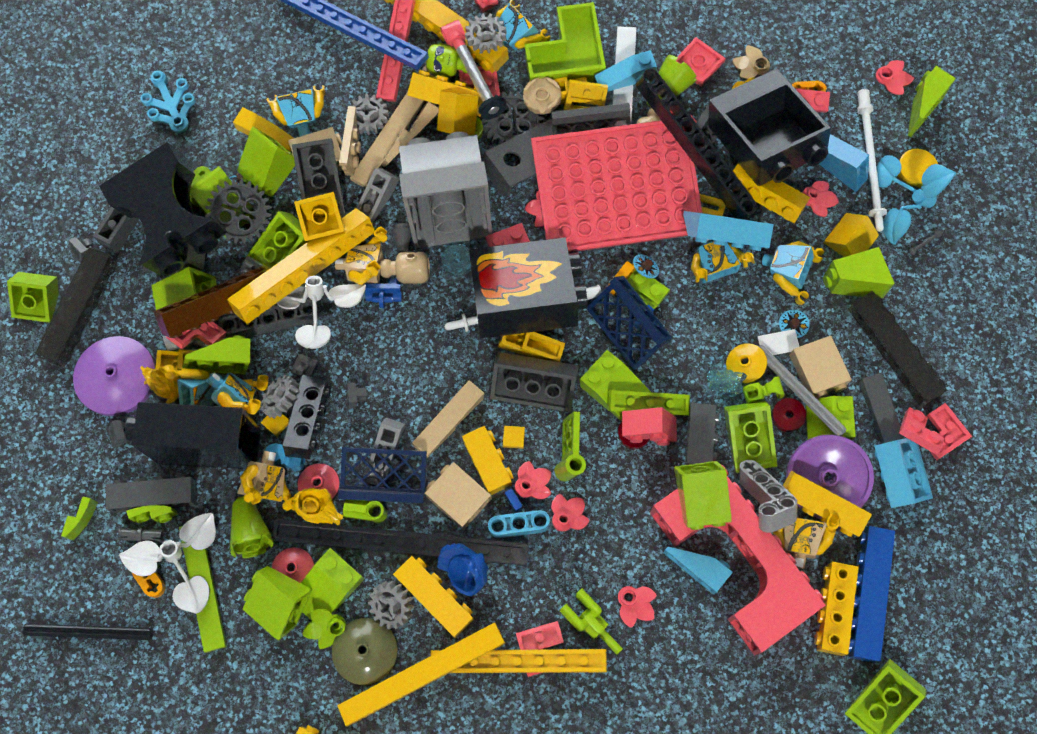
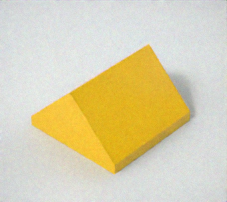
M440 91L437 130L450 134L465 132L468 135H475L479 96Z
M334 192L294 202L305 241L344 232Z
M846 213L823 243L841 256L846 257L867 251L879 234L868 216Z

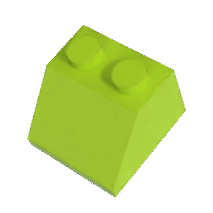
M18 272L7 281L11 318L49 323L52 321L59 296L57 277Z
M829 396L817 399L847 429L842 437L853 440L856 437L853 396ZM805 404L807 440L820 435H836Z

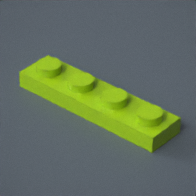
M609 390L608 411L622 412L663 407L672 415H689L690 395Z

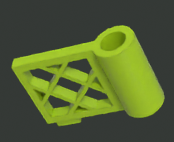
M573 412L563 419L562 461L557 463L554 470L555 476L563 482L580 475L586 468V461L579 455L580 412Z

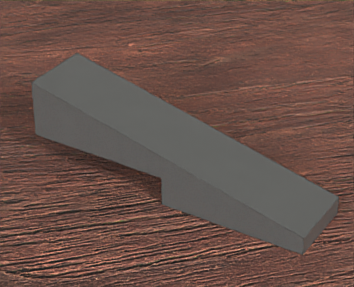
M882 372L863 378L858 384L873 416V426L881 444L905 439L903 435L899 434L901 426Z

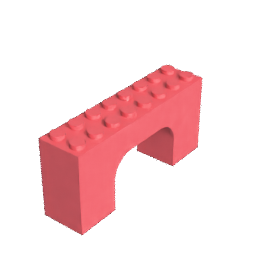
M726 470L732 522H727L726 525L715 528L721 529L730 537L756 572L760 583L758 594L754 600L729 617L728 621L753 655H757L772 646L826 605L823 602L822 594L817 589L814 590L809 584V577L803 571L800 572L795 566L796 561L790 553L786 554L783 550L780 539L776 535L760 530L759 517L754 512V505L748 499H744L741 495V488L737 483L731 482ZM678 489L653 505L650 512L651 516L675 548L701 530H692L685 525ZM705 525L704 528L714 527V526H712V525Z

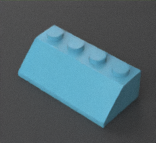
M690 211L683 212L687 234L690 237H695L696 242L707 243V239L714 240L713 244L725 246L726 242L732 243L731 247L743 248L744 245H750V250L761 251L762 247L770 248L774 224Z

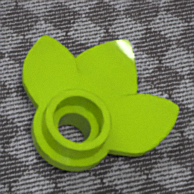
M317 609L310 613L312 621L306 625L302 635L308 639H317L319 649H325L333 644L336 636L344 632L346 622L341 615H332L329 610Z

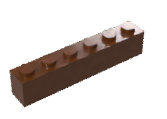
M261 266L153 311L161 334L169 338H177L184 331L198 329L201 327V324L207 321L214 322L221 315L234 313L227 299L265 273L270 267Z

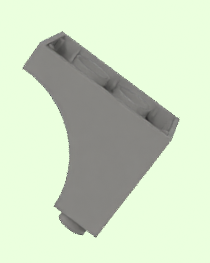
M454 132L449 134L446 140L430 142L427 138H415L410 140L406 146H399L402 174H399L402 198L415 249L482 239L492 234L488 181L485 163L481 160L477 135L469 136L465 132Z

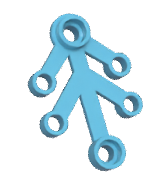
M154 71L151 75V81L155 87L159 88L164 101L152 98L149 93L142 94L140 100L145 106H153L169 111L171 116L160 114L156 108L149 109L147 115L151 121L169 124L174 132L183 133L189 125L186 117L191 106L196 102L193 94H184L189 88V84L186 79L179 78L176 81L177 89L173 97H171L166 86L168 83L166 75L162 71ZM183 96L184 105L178 113L177 106Z

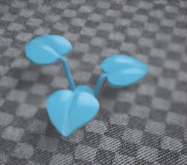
M887 155L880 159V162L877 164L879 187L886 188L894 181L914 192L912 199L915 205L902 206L899 210L892 208L884 218L883 231L890 243L896 245L897 241L910 227L911 215L906 209H921V206L926 208L933 207L937 200L936 196L951 182L956 175L955 171L939 164H933L923 173L921 178L923 186L917 190L896 178L902 169L901 163L896 157Z

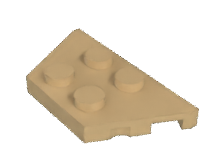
M348 106L339 166H342L346 176H354L355 168H358L359 165L357 153L361 152V142L358 141L359 131L357 128L355 106Z

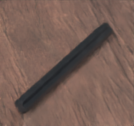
M26 623L23 626V635L152 640L153 629Z

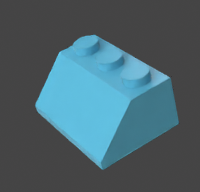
M906 438L875 445V457L880 465V476L885 484L887 491L886 499L890 503L891 508L933 498L917 443Z

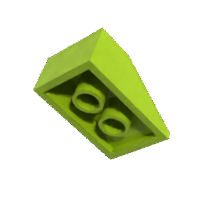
M935 66L931 72L928 70L915 89L917 94L913 99L908 130L910 138L942 101L956 79L938 66Z
M278 211L247 256H251L264 266L272 268L308 242L304 240L299 220L292 213Z
M236 335L186 354L182 368L205 369L209 373L227 374L230 372L232 374L245 375L250 363V339Z
M608 350L580 378V387L607 410L609 390L651 392L621 360ZM610 411L622 421V412Z
M766 401L724 407L726 428L735 472H740V463L745 460L756 461L763 468L778 467L770 405Z
M331 548L318 560L301 582V584L312 589L303 613L311 621L310 613L317 609L329 610L333 615L364 580L358 572Z
M889 659L848 708L845 715L868 734H892L926 697V688Z

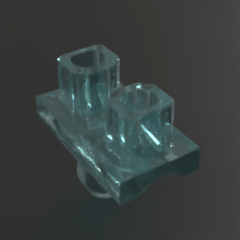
M710 369L706 378L710 382L708 389L736 396L743 389L741 383L746 379L747 375L743 372H733L732 370L718 371L717 369Z

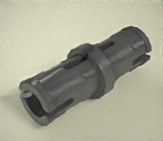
M144 526L139 528L120 527L118 536L121 537H118L119 541H137L138 543L142 541L163 543L165 534L162 533L165 531L164 529H146Z

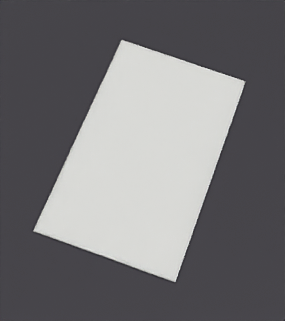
M795 329L757 336L759 345H763L772 355L792 352L793 349L799 347Z

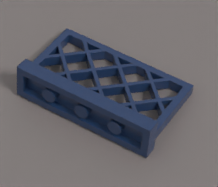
M624 276L614 277L609 282L610 285L588 306L587 310L635 371L673 338ZM612 290L617 293V302H609V293ZM598 304H604V315H599L594 307ZM609 304L617 305L616 316H608ZM621 306L628 307L630 310L629 318L621 317ZM608 319H616V331L609 329ZM621 320L629 321V332L620 331ZM634 321L642 325V334L633 333ZM620 334L628 335V346H623L620 343ZM633 336L641 337V348L632 347ZM646 337L652 338L657 345L652 349L645 348ZM632 350L641 351L640 360L637 363L632 358Z
M342 447L338 499L424 503L426 500L427 451ZM347 452H355L360 457V460L353 467L347 461ZM371 453H376L382 459L374 468L365 459ZM392 454H397L403 460L395 469L386 460ZM413 455L422 456V464L416 470L407 461ZM362 461L370 468V471L363 478L354 469ZM383 462L392 470L384 479L375 470ZM404 463L413 471L405 480L396 471ZM352 471L359 478V481L355 485H346V475ZM372 472L381 481L376 486H370L364 480ZM393 473L402 481L397 487H391L385 481ZM414 474L421 480L420 489L412 488L406 482Z

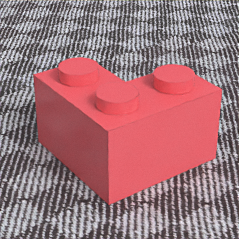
M663 407L622 411V436L632 443H641L643 439H650L660 446L670 445V442H677L676 417Z

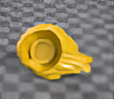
M141 366L140 369L145 378L144 385L148 384L149 389L153 390L157 396L167 398L166 404L175 402L179 397L177 380L180 377L169 381L164 374L171 372H167L160 367L152 369Z
M316 488L303 489L292 498L296 513L305 521L316 524L335 523L340 525V520L343 519V515L337 512L331 495L325 488L321 490Z

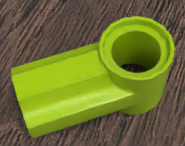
M346 499L344 502L343 517L368 520L375 523H381L387 518V509L378 501L369 502ZM380 507L381 513L377 517H372L373 509Z

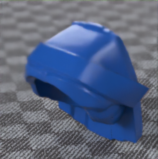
M454 543L444 546L438 556L437 568L447 572L450 583L458 593L473 596L485 586L489 568L485 563L483 553L477 554L461 543Z

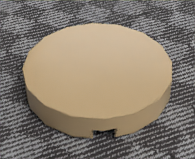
M549 77L531 80L523 92L526 107L535 114L551 113L558 107L562 97L560 86Z

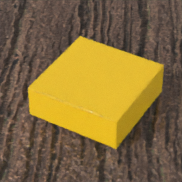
M283 414L281 417L276 416L275 419L266 416L261 421V424L278 437L288 426L290 420Z
M504 426L503 448L524 449L525 427Z

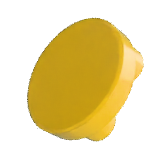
M911 149L900 158L899 161L902 169L897 177L911 186L921 188L923 186L921 181L923 173L929 166L938 164V162L926 150Z

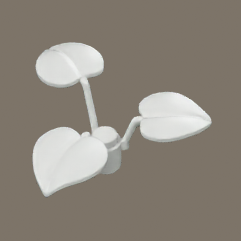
M310 276L305 281V287H298L277 302V305L284 309H296L300 303H305L308 297L312 300L314 325L300 327L296 331L295 338L301 346L316 349L327 344L331 337L329 327L325 325L317 326L316 301L320 300L325 293L330 301L334 300L336 306L344 308L353 307L361 301L366 284L339 285L333 287L328 292L327 286L323 285L321 277Z
M212 513L196 516L182 526L179 537L186 543H176L172 540H167L159 548L152 541H142L120 553L121 561L129 571L138 576H149L155 573L158 568L157 562L162 561L163 557L168 562H174L185 582L178 584L174 589V603L184 611L195 614L200 613L209 599V585L201 576H195L189 580L178 560L182 555L181 547L187 548L191 545L195 550H203L214 542L216 527Z

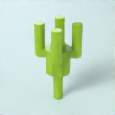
M583 588L580 589L575 597L587 609L578 616L565 604L560 609V612L579 632L585 630L593 640L599 636L617 655L623 648L605 630L609 624L600 615L602 612L601 607Z

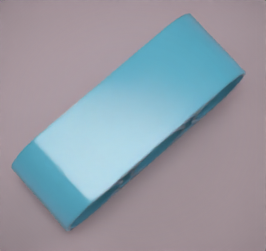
M542 510L498 515L489 520L488 529L495 538L543 533L549 528L550 518ZM543 517L546 520V524L544 526H537L534 523L535 519ZM516 520H522L525 522V526L522 529H516L513 523ZM494 523H502L504 525L503 530L495 532L492 529Z

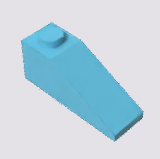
M650 50L632 55L596 74L594 78L597 84L608 85V91L636 84L637 78L647 69L656 70L657 65Z
M667 547L663 554L713 595L718 592L733 573L729 570L730 566L722 559L718 561L713 557L672 547Z

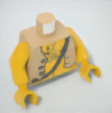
M382 226L378 227L374 231L375 237L367 244L355 246L348 251L346 258H339L335 261L336 270H345L347 280L359 285L364 283L378 284L381 274L380 262L384 259L381 242H386L387 231Z
M263 451L261 463L250 461L245 471L241 474L238 494L244 495V501L251 502L252 505L261 502L262 499L279 502L284 500V510H295L294 501L290 498L291 493L286 486L285 469L274 466L276 453Z
M831 515L828 516L826 523L797 518L795 523L773 532V534L782 542L781 547L786 554L790 553L793 555L796 561L795 566L798 569H805L806 558L815 559L816 555H822L832 544L836 529L841 522L840 518L835 524L830 522Z

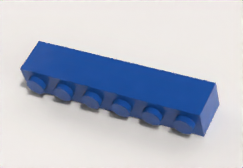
M868 526L859 537V543L862 544L861 552L857 555L859 572L848 658L872 663L881 662L895 531Z

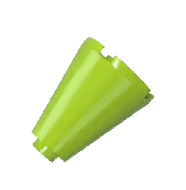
M668 55L658 73L677 97L697 81L695 79L696 74L685 62L680 64L676 61L678 59L676 56Z
M244 496L238 497L232 504L230 553L233 557H237L236 554H241L242 558L262 555L267 552V547H273V538L256 505H252L251 502H245Z

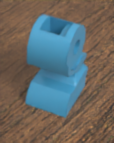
M274 443L266 447L265 451L276 453L274 465L282 464L285 468H289L294 472L304 469L306 459L285 456L282 444Z

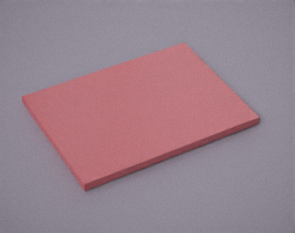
M661 120L531 138L546 240L566 237L568 253L688 236L683 212L702 213L695 164Z

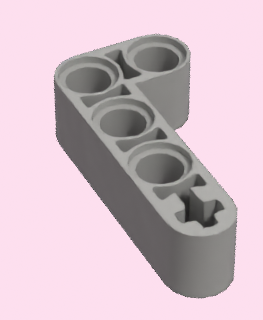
M745 460L741 462L740 484L761 504L759 506L760 530L771 533L795 523L797 520V499L756 461Z

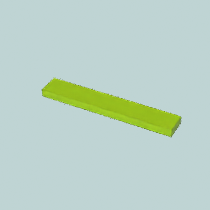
M191 545L187 548L183 547L189 580L195 576H201L206 580L210 589L206 606L200 613L196 614L203 651L208 653L225 648L227 644L207 548L195 550Z

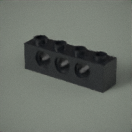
M302 375L299 392L297 393V399H295L283 442L285 456L311 459L312 452L316 451V436L321 433L322 429L321 417L326 414V398H330L331 386H328L327 378Z

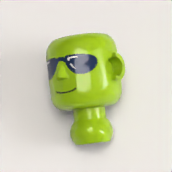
M440 42L429 47L426 69L430 74L435 75L436 78L437 75L453 77L456 75L457 70L468 74L454 47Z

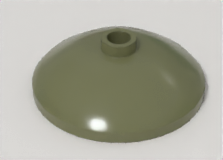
M359 618L346 624L344 632L335 637L332 646V659L336 670L344 679L358 685H370L381 681L391 672L397 660L398 646L393 632L387 629L386 625L381 627L380 621H374L372 618ZM361 646L366 647L367 650L365 654L359 653V649Z

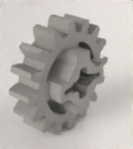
M483 13L481 15L482 18L474 16L475 21L469 20V26L465 27V37L468 46H473L474 51L480 49V53H483L484 50H487L489 54L490 49L498 51L497 46H503V41H506L507 31L506 27H504V21H499L498 16L492 18V14H489L488 17H485Z
M366 94L363 99L361 96H358L359 100H352V104L356 107L357 128L360 134H363L364 131H367L368 135H370L371 131L378 133L377 128L383 129V123L386 124L388 122L387 117H389L386 103L383 104L382 98L377 100L376 95L369 98L368 94Z
M286 375L282 378L278 377L277 382L273 381L267 387V393L263 394L262 406L260 408L263 413L275 419L276 416L281 417L283 411L287 412L293 406L292 401L297 399L296 393L299 392L297 381Z
M385 581L373 588L374 592L369 594L372 600L368 604L373 607L369 612L376 615L374 621L379 619L380 626L382 627L387 624V629L392 627L398 629L409 622L408 619L413 616L410 610L414 606L409 604V601L413 598L407 597L408 589L403 591L402 584L400 583L395 586V581L389 583Z

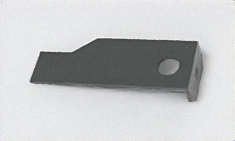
M584 103L580 106L597 107L598 105ZM552 119L484 152L482 162L485 163L486 174L502 196H510L513 186L536 175L531 138L554 135ZM598 123L595 128L599 129L606 124ZM579 125L576 130L586 131L589 128L585 125ZM565 127L557 128L558 134L570 131ZM509 153L516 154L520 158V164L514 167L508 166L504 162V156Z

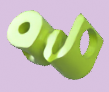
M779 376L774 377L772 381L764 386L758 382L742 388L746 403L764 401L765 396H770L771 393H776L778 399H782L785 395Z

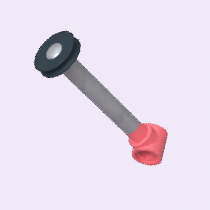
M459 20L440 27L446 44L455 48L483 101L478 108L481 118L490 120L501 115L507 108V103L503 97H493L464 42L466 37Z

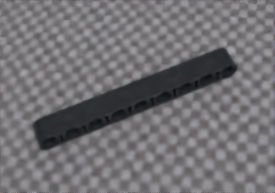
M647 69L636 80L637 89L733 216L737 219H743L753 214L757 208L755 200L666 82L654 69Z

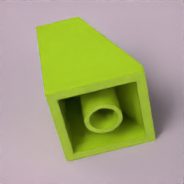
M252 127L237 171L243 176L241 179L244 182L248 183L251 181V185H258V193L264 191V194L273 197L295 167L294 155L275 139Z
M220 166L190 188L191 197L205 215L211 213V211L205 209V206L212 205L207 201L208 198L214 199L211 191L218 193L217 185L224 188V181L232 185V181ZM229 194L227 201L235 204L238 202V197L235 194ZM247 202L246 208L249 211H255L252 205ZM225 204L221 205L223 208L235 211V216L239 217L240 214H243L251 219H254L255 217L253 215L243 213L241 211V207L233 209ZM222 212L219 216L223 222L231 220V215L227 212ZM241 220L239 227L241 228L243 225L248 224L249 221Z
M879 247L833 260L823 277L824 285L826 288H829L831 294L875 299L884 298L895 284Z
M187 267L151 285L156 310L217 285L215 276Z
M718 461L674 467L683 521L688 528L699 530L703 529L705 525L720 527L726 525L727 522H732L726 469Z
M266 566L260 571L257 570L253 575V585L244 597L246 602L243 610L275 639L280 640L297 626L312 589Z

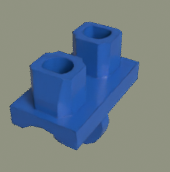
M390 278L388 284H381L380 280L378 284H366L365 299L366 301L379 302L380 308H385V303L402 302L401 284H399L397 278Z

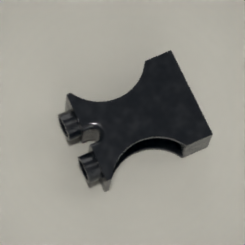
M168 142L99 186L111 207L129 218L140 219L145 230L146 242L139 262L142 266L160 276L173 275L184 267L183 261L187 259L184 247L187 243L194 248L197 254H204L216 248L219 243L218 238L228 233L225 228L210 217H200L194 214L190 204V188L195 173L186 157Z

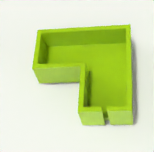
M594 2L557 7L556 21L560 40L525 44V61L529 82L535 78L549 77L557 79L566 76L568 80L586 76L587 82L595 81L594 76L606 70Z

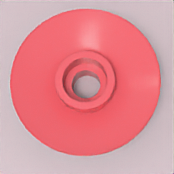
M318 463L308 466L302 471L298 479V491L308 488L320 490L325 488L333 499L339 490V477L336 471L326 464ZM316 479L321 480V483L318 486L314 485V481Z
M297 547L281 551L272 563L273 569L300 583L314 566V561L310 554ZM290 564L295 565V569L293 571L288 570V566Z

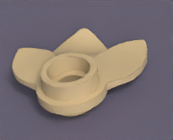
M747 45L745 56L733 58L732 60L735 68L741 71L740 77L743 79L764 75L770 69L768 59L763 57L762 52L753 46Z

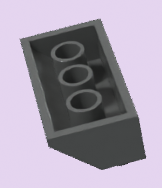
M498 352L494 362L490 399L571 413L579 365Z

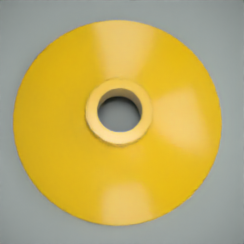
M750 343L736 346L731 350L726 360V369L729 375L740 383L757 381L763 376L767 368V357L764 351L757 345ZM744 358L749 359L747 364H742Z

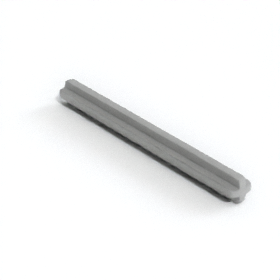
M760 345L759 347L767 357V366L837 436H842L847 429L763 345Z

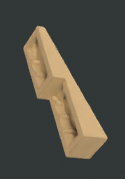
M429 101L424 105L409 132L403 128L383 159L381 166L385 167L399 153V146H406L438 114V107Z
M469 380L412 442V446L418 451H427L428 458L455 431L456 426L483 400L484 392Z

